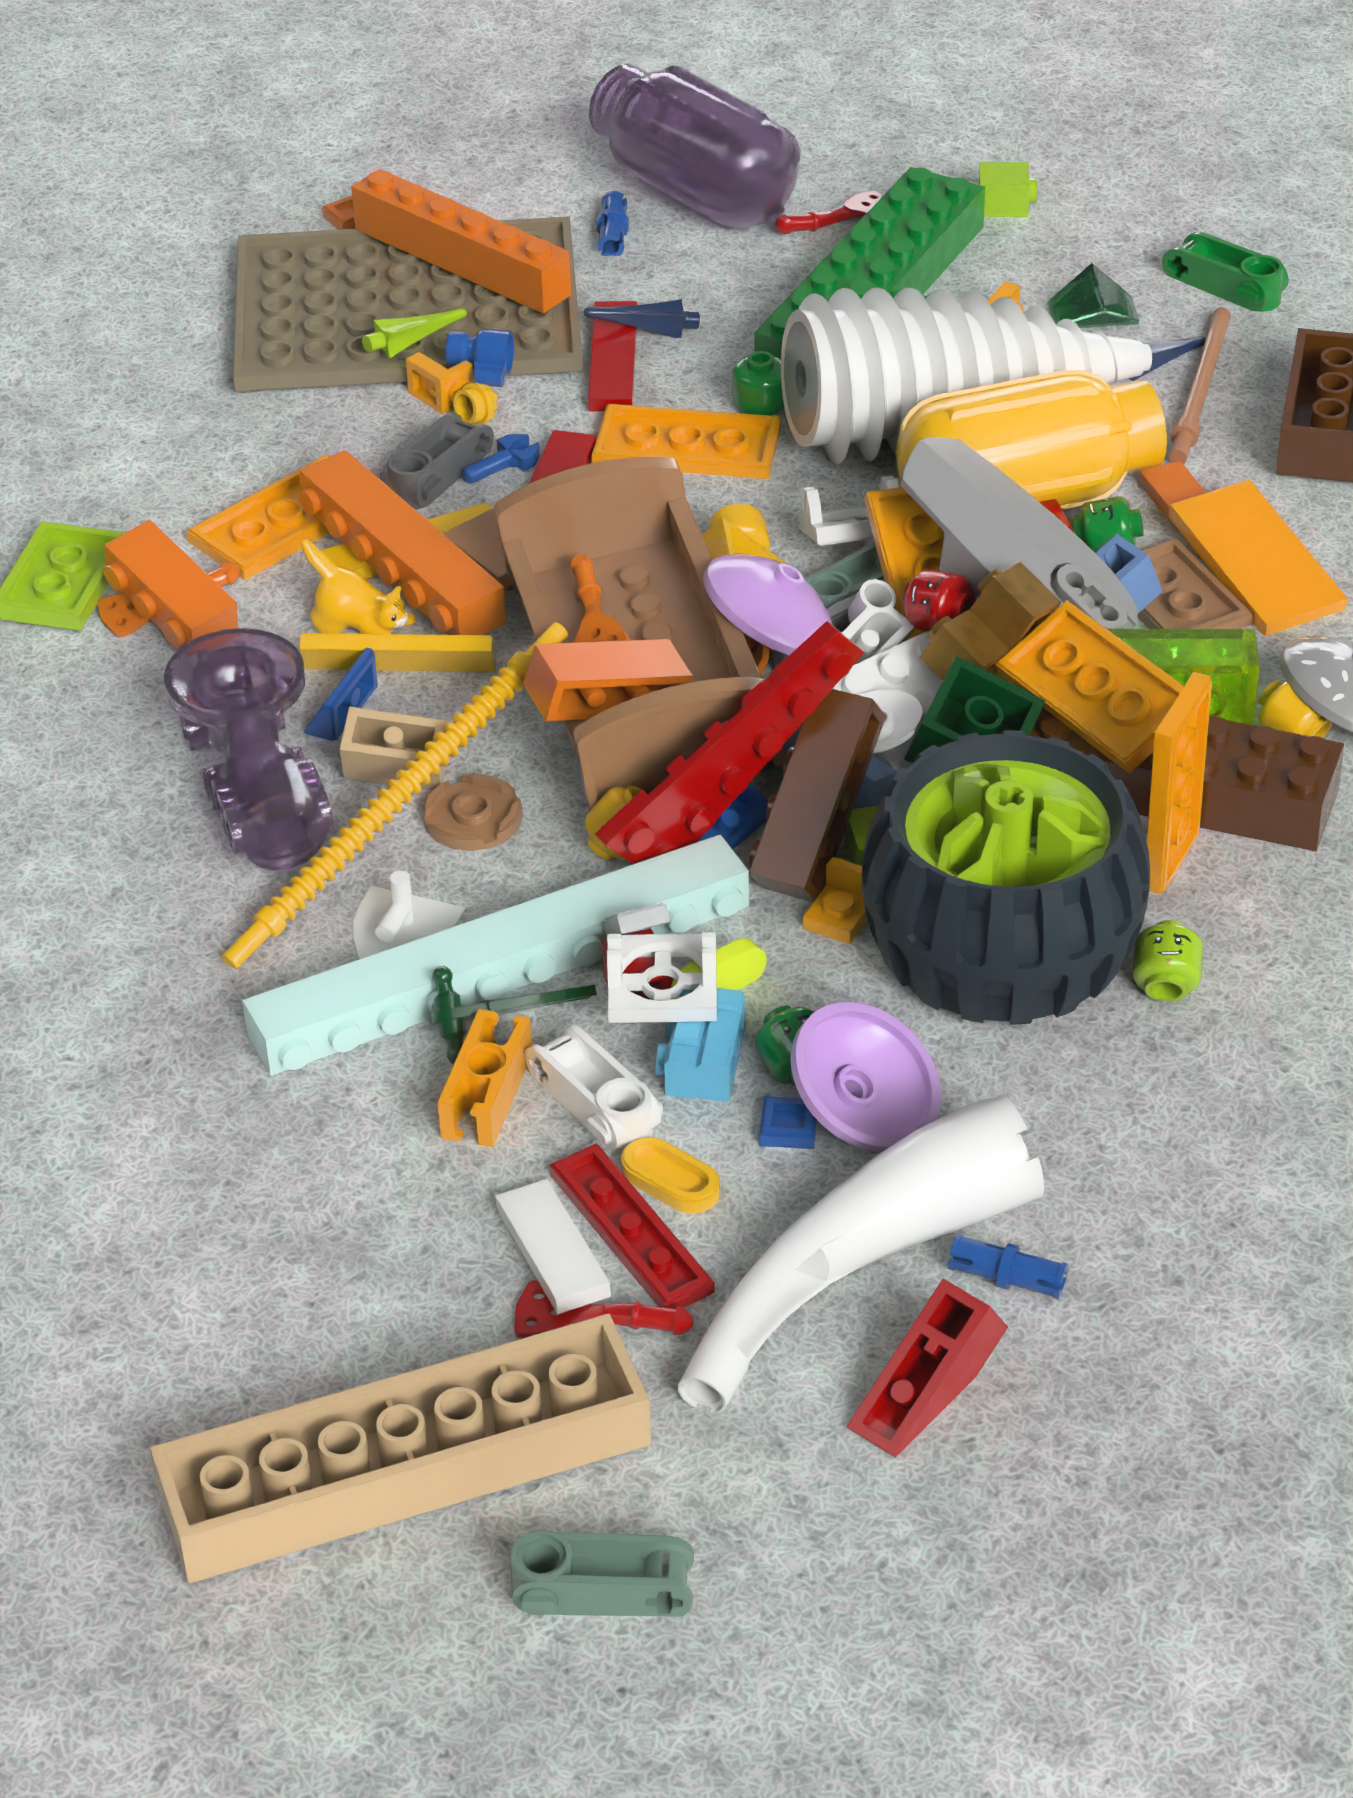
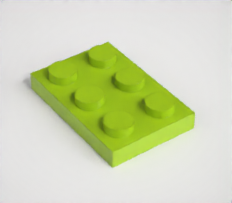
M41 521L0 588V620L82 631L109 584L103 571L106 566L104 545L126 532Z

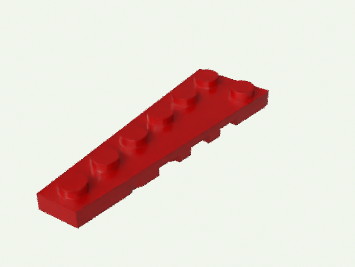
M826 621L784 659L766 679L760 681L742 698V709L732 719L722 723L719 721L714 723L704 733L708 740L687 760L681 755L678 756L665 768L670 775L650 794H647L642 789L608 820L595 835L607 847L633 864L697 843L713 827L716 820L737 796L748 787L752 779L767 762L780 751L783 744L805 719L816 710L820 702L835 685L848 674L852 666L865 652Z

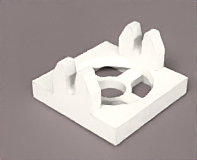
M892 475L881 477L880 490L899 487L897 478H893ZM814 486L802 487L803 514H799L800 529L819 546L874 539L865 505L821 511L818 489H814Z
M702 932V934H608L609 1023L717 1021L716 932ZM638 957H655V965L648 968L644 973L623 974L625 968ZM671 957H690L701 967L703 972L682 973L677 967L671 965ZM662 975L675 978L678 982L674 987L665 990L655 989L648 984L652 978ZM683 990H694L681 998L675 999ZM631 991H643V993L651 999H645L632 993Z

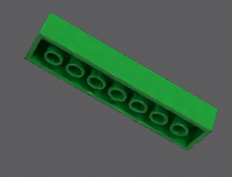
M910 167L754 332V352L767 351L781 359L783 335L788 318L792 312L799 309L803 300L810 294L817 293L823 296L827 302L841 288L853 290L860 299H862L867 291L876 287L886 290L892 298L904 288H913L923 295L984 227L985 186L970 183L963 178H951L932 173L926 168Z

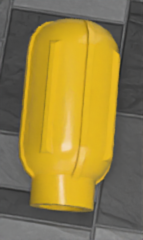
M1083 370L1059 371L939 394L919 401L907 411L900 424V434L896 445V464L899 480L901 481L906 462L921 439L935 437L958 439L1000 469L1037 501L1056 499L1062 510L1082 506L1089 501L1107 498L1121 485L1128 472L1161 465L1165 458L1167 445L1165 418L1155 389L1148 381L1139 380L1110 386L1098 375Z

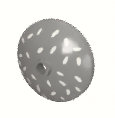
M1320 635L1302 637L1291 641L1280 657L1281 671L1287 683L1317 713L1340 727L1353 732V641Z

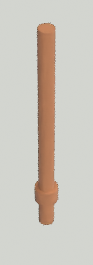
M1217 308L1213 313L1182 416L1176 420L1171 433V441L1173 443L1169 455L1171 462L1180 460L1185 464L1190 448L1194 447L1200 434L1199 418L1231 317L1229 310L1226 308Z

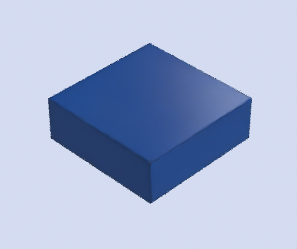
M764 1096L759 1146L814 1149L817 1119L806 1107L802 1098Z

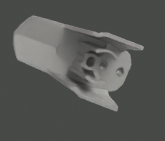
M935 437L921 439L903 469L900 485L944 531L939 570L965 576L970 581L977 600L981 594L978 586L991 571L996 568L1004 571L1021 561L1061 601L1059 606L1068 600L1119 639L1132 632L1137 623L1138 607L1129 592L1105 562L1062 521L1005 473L963 441Z

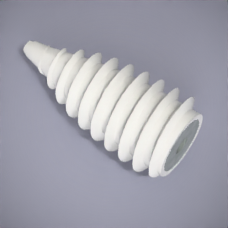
M876 287L871 288L860 299L853 290L841 288L831 296L828 302L817 293L808 295L801 303L799 309L792 312L788 318L781 350V384L786 417L797 443L803 447L823 445L832 463L838 465L846 457L850 443L854 442L861 456L866 461H872L877 456L883 439L888 441L891 449L896 454L900 424L907 411L919 401L930 397L1068 370H1083L1098 375L1107 384L1112 382L1116 384L1119 380L1140 376L1143 371L1150 370L1152 352L1150 346L1142 344L1140 340L1106 336L1101 331H1093L1092 333L1081 331L1078 325L1070 319H1062L1055 324L1050 314L1040 306L1029 307L1023 313L1020 306L1009 297H1000L990 305L985 297L974 291L964 294L958 301L953 294L945 289L934 290L925 299L919 291L913 288H904L892 298L886 290Z

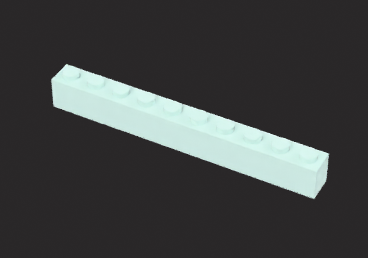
M720 834L244 999L242 1003L247 1036L271 1076L288 1069H300L308 1062L336 1052H348L359 1044L387 1034L395 1035L401 1033L407 1027L430 1020L431 1013L436 1012L433 1000L438 994L436 984L432 980V973L438 966H446L452 971L453 991L460 995L462 1006L472 1005L483 1000H494L511 990L531 983L545 982L554 975L579 966H590L602 959L601 941L608 940L602 923L606 917L662 902L667 905L671 922L652 927L651 929L654 934L683 933L700 923L720 916L727 917L737 913L740 909L749 906V871Z

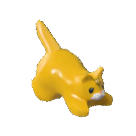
M309 540L301 542V548L306 560L321 576L316 587L315 604L310 611L311 621L320 633L339 634L345 629L353 627L359 630L361 634H391V631L395 628L412 625L416 622L414 614L406 611L404 607V602L400 597L401 586H396L388 594L383 593L371 585L362 574L347 567H337Z

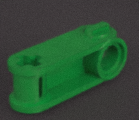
M1199 231L1189 234L1184 239L1182 246L1170 248L1163 255L1162 259L1163 269L1167 276L1256 312L1276 309L1281 304V294L1289 283L1288 273L1279 259L1257 253Z

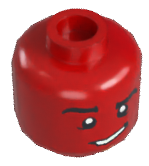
M931 568L920 571L906 584L902 595V607L908 621L914 628L923 631H930L945 616L954 619L970 610L976 601L972 585L965 576Z

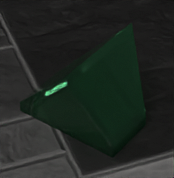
M1093 263L1088 265L1047 302L1049 314L1055 324L1062 319L1074 321L1079 328L1139 324L1132 296Z

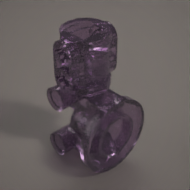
M236 628L208 633L185 644L167 663L164 672L167 700L180 715L184 738L190 742L189 751L212 746L217 751L225 754V763L203 768L202 774L208 800H213L212 810L213 812H218L233 854L246 853L247 858L255 865L272 871L294 868L306 863L311 857L316 855L326 840V833L334 832V821L329 799L311 757L305 758L300 746L290 748L285 744L279 743L278 731L285 729L284 712L299 699L304 690L306 678L303 658L291 642L271 632Z

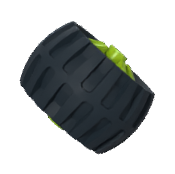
M1004 731L1003 734L979 736L978 733L958 736L956 741L941 747L933 745L917 755L909 768L902 767L893 778L879 802L866 836L862 859L863 901L870 931L886 965L903 987L908 985L917 993L921 1002L936 1010L943 1008L960 1014L962 1019L972 1022L983 1023L984 1020L1009 1021L1010 1025L1030 1024L1033 1019L1053 1014L1056 1018L1075 1011L1078 1005L1088 997L1096 998L1114 979L1134 948L1148 905L1150 889L1149 851L1139 813L1126 786L1121 779L1115 780L1107 764L1093 754L1086 755L1072 748L1069 742L1054 737L1044 739L1027 736L1022 731Z

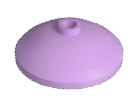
M729 554L713 559L704 572L703 582L706 592L718 610L745 634L773 650L790 655L826 621L832 624L829 612L815 589L803 578L797 569L788 564L766 557Z
M838 1002L824 1006L814 1012L797 1031L791 1049V1069L796 1088L812 1115L836 1137L864 1150L883 1152L915 1130L937 1120L941 1106V1084L935 1064L919 1038L892 1015L867 1004Z

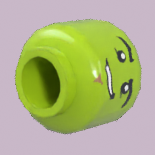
M1175 920L1160 921L1139 933L1134 945L1132 972L1136 985L1154 1000L1179 1001L1186 997L1187 994L1199 986L1202 978L1204 947L1200 936L1192 929L1185 927L1184 924Z

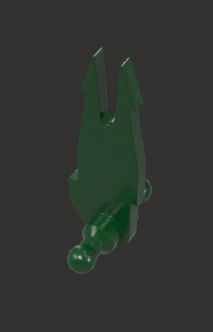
M438 966L432 973V980L436 984L438 994L433 1000L436 1012L431 1013L433 1025L438 1024L440 1037L447 1041V1058L450 1063L454 1064L463 1045L462 1037L466 1033L465 1021L474 1020L478 1009L494 1011L500 1015L587 999L597 995L595 985L462 1006L460 995L453 991L452 971L446 966Z

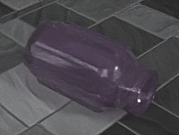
M629 63L618 65L607 72L595 87L589 106L591 127L598 135L610 141L609 146L615 161L640 181L725 230L733 228L742 230L761 225L771 219L776 220L785 211L784 206L790 200L797 184L801 149L795 136L786 128L780 126L775 120L769 118L763 111L677 65L654 72H647Z

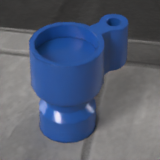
M483 329L476 336L470 337L466 332L450 331L446 342L447 365L455 366L466 360L474 364L475 382L491 387H503L505 375L510 374L513 366V332L509 330Z

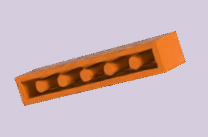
M382 169L370 173L367 177L351 186L355 230L543 314L572 295L570 254L568 250Z
M343 450L300 470L302 490L299 492V500L304 511L309 516L317 518L326 526L334 538H339L352 549L359 561L367 562L379 574L385 584H391L394 588L401 586L400 593L405 597L408 604L414 609L418 608L427 616L439 632H445L447 635H484L506 624L504 586L347 450Z

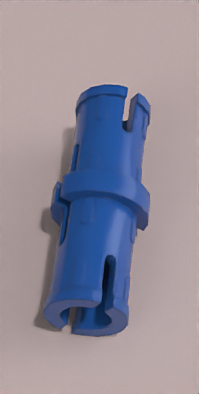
M618 191L607 192L601 200L602 210L597 217L596 230L599 233L598 251L603 250L602 256H620L624 251V235H627L629 230V219L626 215L628 203L627 198L623 199L624 194Z
M962 1234L955 1236L950 1251L953 1259L950 1258L948 1260L949 1270H958L994 1280L998 1288L1008 1290L1009 1286L1013 1285L1053 1296V1298L1058 1300L1066 1282V1277L1063 1276L1068 1273L1069 1266L1065 1262L1059 1263L1020 1252L1019 1245L1007 1243V1246L1004 1248L967 1238Z

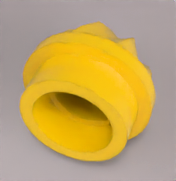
M477 382L468 383L462 390L457 391L454 396V412L460 415L464 422L486 425L495 417V411L499 407L497 404L498 396L488 385Z

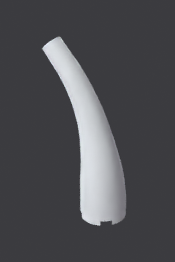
M1004 1094L985 1098L959 1108L915 1130L875 1156L803 1214L759 1258L739 1282L712 1321L678 1384V1392L681 1398L689 1406L696 1407L697 1404L711 1407V1413H722L745 1377L750 1360L765 1340L790 1314L825 1287L863 1266L905 1248L953 1233L1042 1197L1044 1193V1179L1039 1157L1036 1156L1029 1159L1025 1143L1020 1133L1027 1131L1028 1128L1011 1100Z

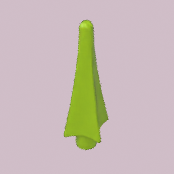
M460 308L422 316L373 320L375 332L363 336V347L369 353L382 349L390 359L429 334L463 319L467 312L465 309Z

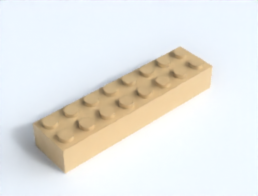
M606 1314L151 1446L150 1452L158 1494L187 1582L190 1584L650 1446L649 1397L610 1314Z

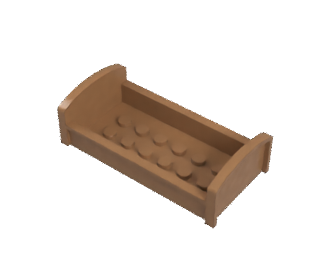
M630 457L587 464L547 476L510 493L494 505L507 577L510 586L517 587L535 641L554 622H557L568 632V637L562 643H574L581 622L585 617V606L582 599L578 596L579 588L576 577L572 573L571 562L576 555L583 554L587 555L594 563L593 571L597 584L601 587L600 603L602 613L616 619L631 640L669 639L693 675L690 683L661 689L633 698L587 720L564 721L579 763L589 811L613 787L627 788L632 785L650 794L670 775L665 769L680 755L687 760L708 740L704 733L717 721L722 723L732 719L742 709V698L760 681L766 679L761 678L743 632L718 610L706 592L703 575L712 558L686 499L683 475L678 462L674 458ZM783 746L769 760L774 762L775 767L783 765Z

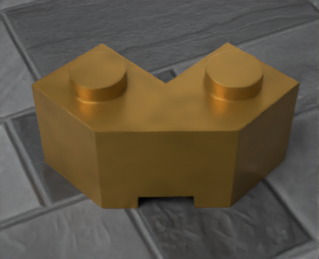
M1021 561L1004 571H1001L999 568L991 571L979 584L978 590L981 594L970 610L954 619L945 616L929 631L927 637L931 641L919 658L942 681L955 656L996 675L998 670L995 664L1061 604V601Z

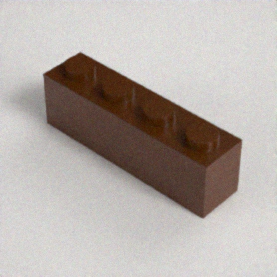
M832 689L820 702L816 710L800 725L801 730L795 747H790L784 758V777L779 791L773 794L768 802L766 809L767 824L762 838L754 843L749 855V874L762 888L814 902L826 886V865L832 857L837 855L886 715L872 698Z

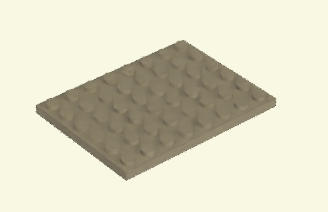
M570 216L499 220L569 251L572 295L544 314L355 229L238 235L233 367L235 392L407 382L406 358L420 352L449 369L453 367L448 366L446 362V342L449 332H466L470 337H474L483 329L509 330L513 332V366L510 374L505 376L583 371ZM460 308L465 309L467 312L463 319L429 334L390 359L382 349L369 353L363 347V336L375 332L373 320L422 316Z

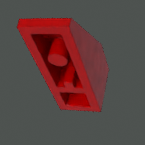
M943 1278L846 1427L896 1458L978 1375L1008 1326L991 1306Z

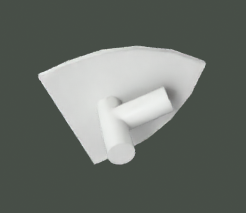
M395 871L389 877L391 890L370 886L358 907L353 921V941L358 957L362 959L452 928L458 922L465 907L412 895L410 874L406 871Z

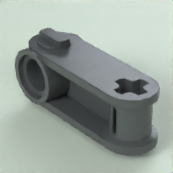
M449 412L400 451L391 455L383 471L380 473V480L415 510L427 507L462 477V469L482 460L490 453L494 440L493 429L485 424L475 426L464 422L460 415Z

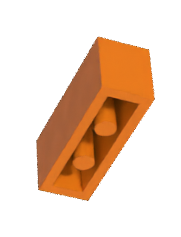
M150 519L104 545L106 566L103 571L109 585L116 591L121 590L133 602L136 610L144 619L150 618L162 630L166 640L173 647H180L185 653L194 658L238 633L237 602Z
M669 639L535 644L523 685L545 722L587 720L633 698L661 689L690 683L693 675Z

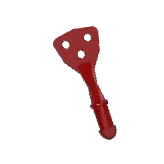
M867 191L853 195L844 202V205L829 212L815 213L811 211L808 214L789 216L783 214L776 219L774 226L777 232L782 234L808 230L815 232L819 228L853 217L863 218L883 195L876 191Z
M532 1280L526 1285L516 1304L514 1330L515 1335L523 1339L610 1314L615 1325L628 1326L634 1330L640 1327L673 1332V1335H681L693 1327L694 1320L693 1316L683 1307L677 1306L676 1309L643 1305L640 1301L621 1304H587L559 1315H552L551 1312L555 1310L538 1280ZM536 1294L544 1295L541 1299H536L533 1296ZM528 1321L536 1322L534 1326L526 1325Z

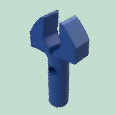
M507 434L497 439L498 453L462 469V478L466 483L472 484L508 467H518L524 472L536 465L540 456L539 442L529 446L528 434Z

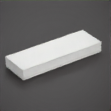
M548 1179L495 1195L497 1210L557 1314L611 1297L608 1278Z

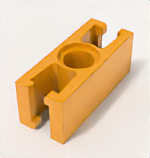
M478 1009L437 1102L441 1138L461 1141L464 1132L458 1129V1124L465 1111L471 1109V1116L476 1117L478 1145L494 1147L527 1068L525 1050L532 1046L530 1017L515 1015L513 1032L507 1043L501 1046L496 1044L494 1026L499 1021L498 1014L494 1011Z

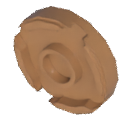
M470 774L461 776V782L449 785V780L437 785L426 796L422 807L426 832L437 843L457 850L475 851L492 848L507 841L519 829L523 818L522 803L520 798L515 795V789L508 782L488 775Z

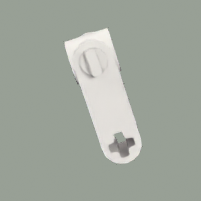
M571 1024L562 1031V1036L542 1047L534 1044L525 1050V1060L530 1074L607 1149L622 1153L624 1148L632 1141L652 1137L653 1128L661 1123L663 1106L652 1095L646 1084L639 1081L579 1026Z

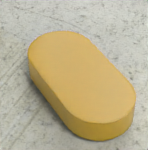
M645 1137L632 1141L622 1151V1173L630 1183L672 1208L684 1213H699L710 1209L717 1203L720 1197V1178L717 1172L709 1165L659 1138Z

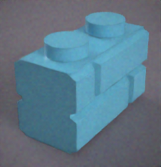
M717 988V1021L665 1022V1037L670 1038L669 1044L659 1043L656 1057V1075L665 1076V1094L667 1096L730 1101L746 1027L745 995L741 990ZM683 990V992L680 994V998L693 992L694 990Z

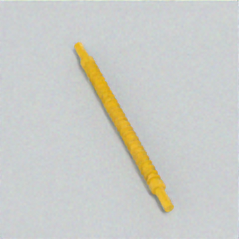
M554 622L525 652H516L507 661V667L499 669V677H491L489 681L490 686H482L480 689L481 695L472 696L471 704L462 706V714H454L452 718L453 723L447 722L443 725L444 733H435V742H426L424 746L425 752H416V761H407L406 770L401 769L396 772L397 780H388L387 789H379L377 791L378 799L371 798L368 800L367 805L369 809H359V819L355 817L350 818L348 821L350 828H340V838H330V848L321 847L319 850L321 857H311L309 862L311 867H301V877H291V887L282 886L280 888L281 897L272 896L270 899L271 906L264 905L253 915L254 923L221 955L222 961L232 968L238 969L268 937H278L286 929L287 924L285 920H294L296 918L295 910L303 911L306 907L305 900L313 901L315 899L314 890L323 891L325 889L324 880L333 881L335 879L334 870L338 872L343 871L345 867L343 861H353V851L362 852L364 850L363 841L367 843L372 842L374 838L372 832H382V822L387 824L392 822V813L399 814L402 812L401 803H411V794L417 795L421 792L420 784H430V775L436 776L440 773L439 765L447 766L449 764L448 756H457L459 753L458 747L464 748L468 745L467 737L475 738L477 736L476 728H485L487 724L486 719H494L496 716L495 710L505 708L504 700H513L514 692L523 690L524 679L535 644L562 643L568 637L567 630L561 624Z

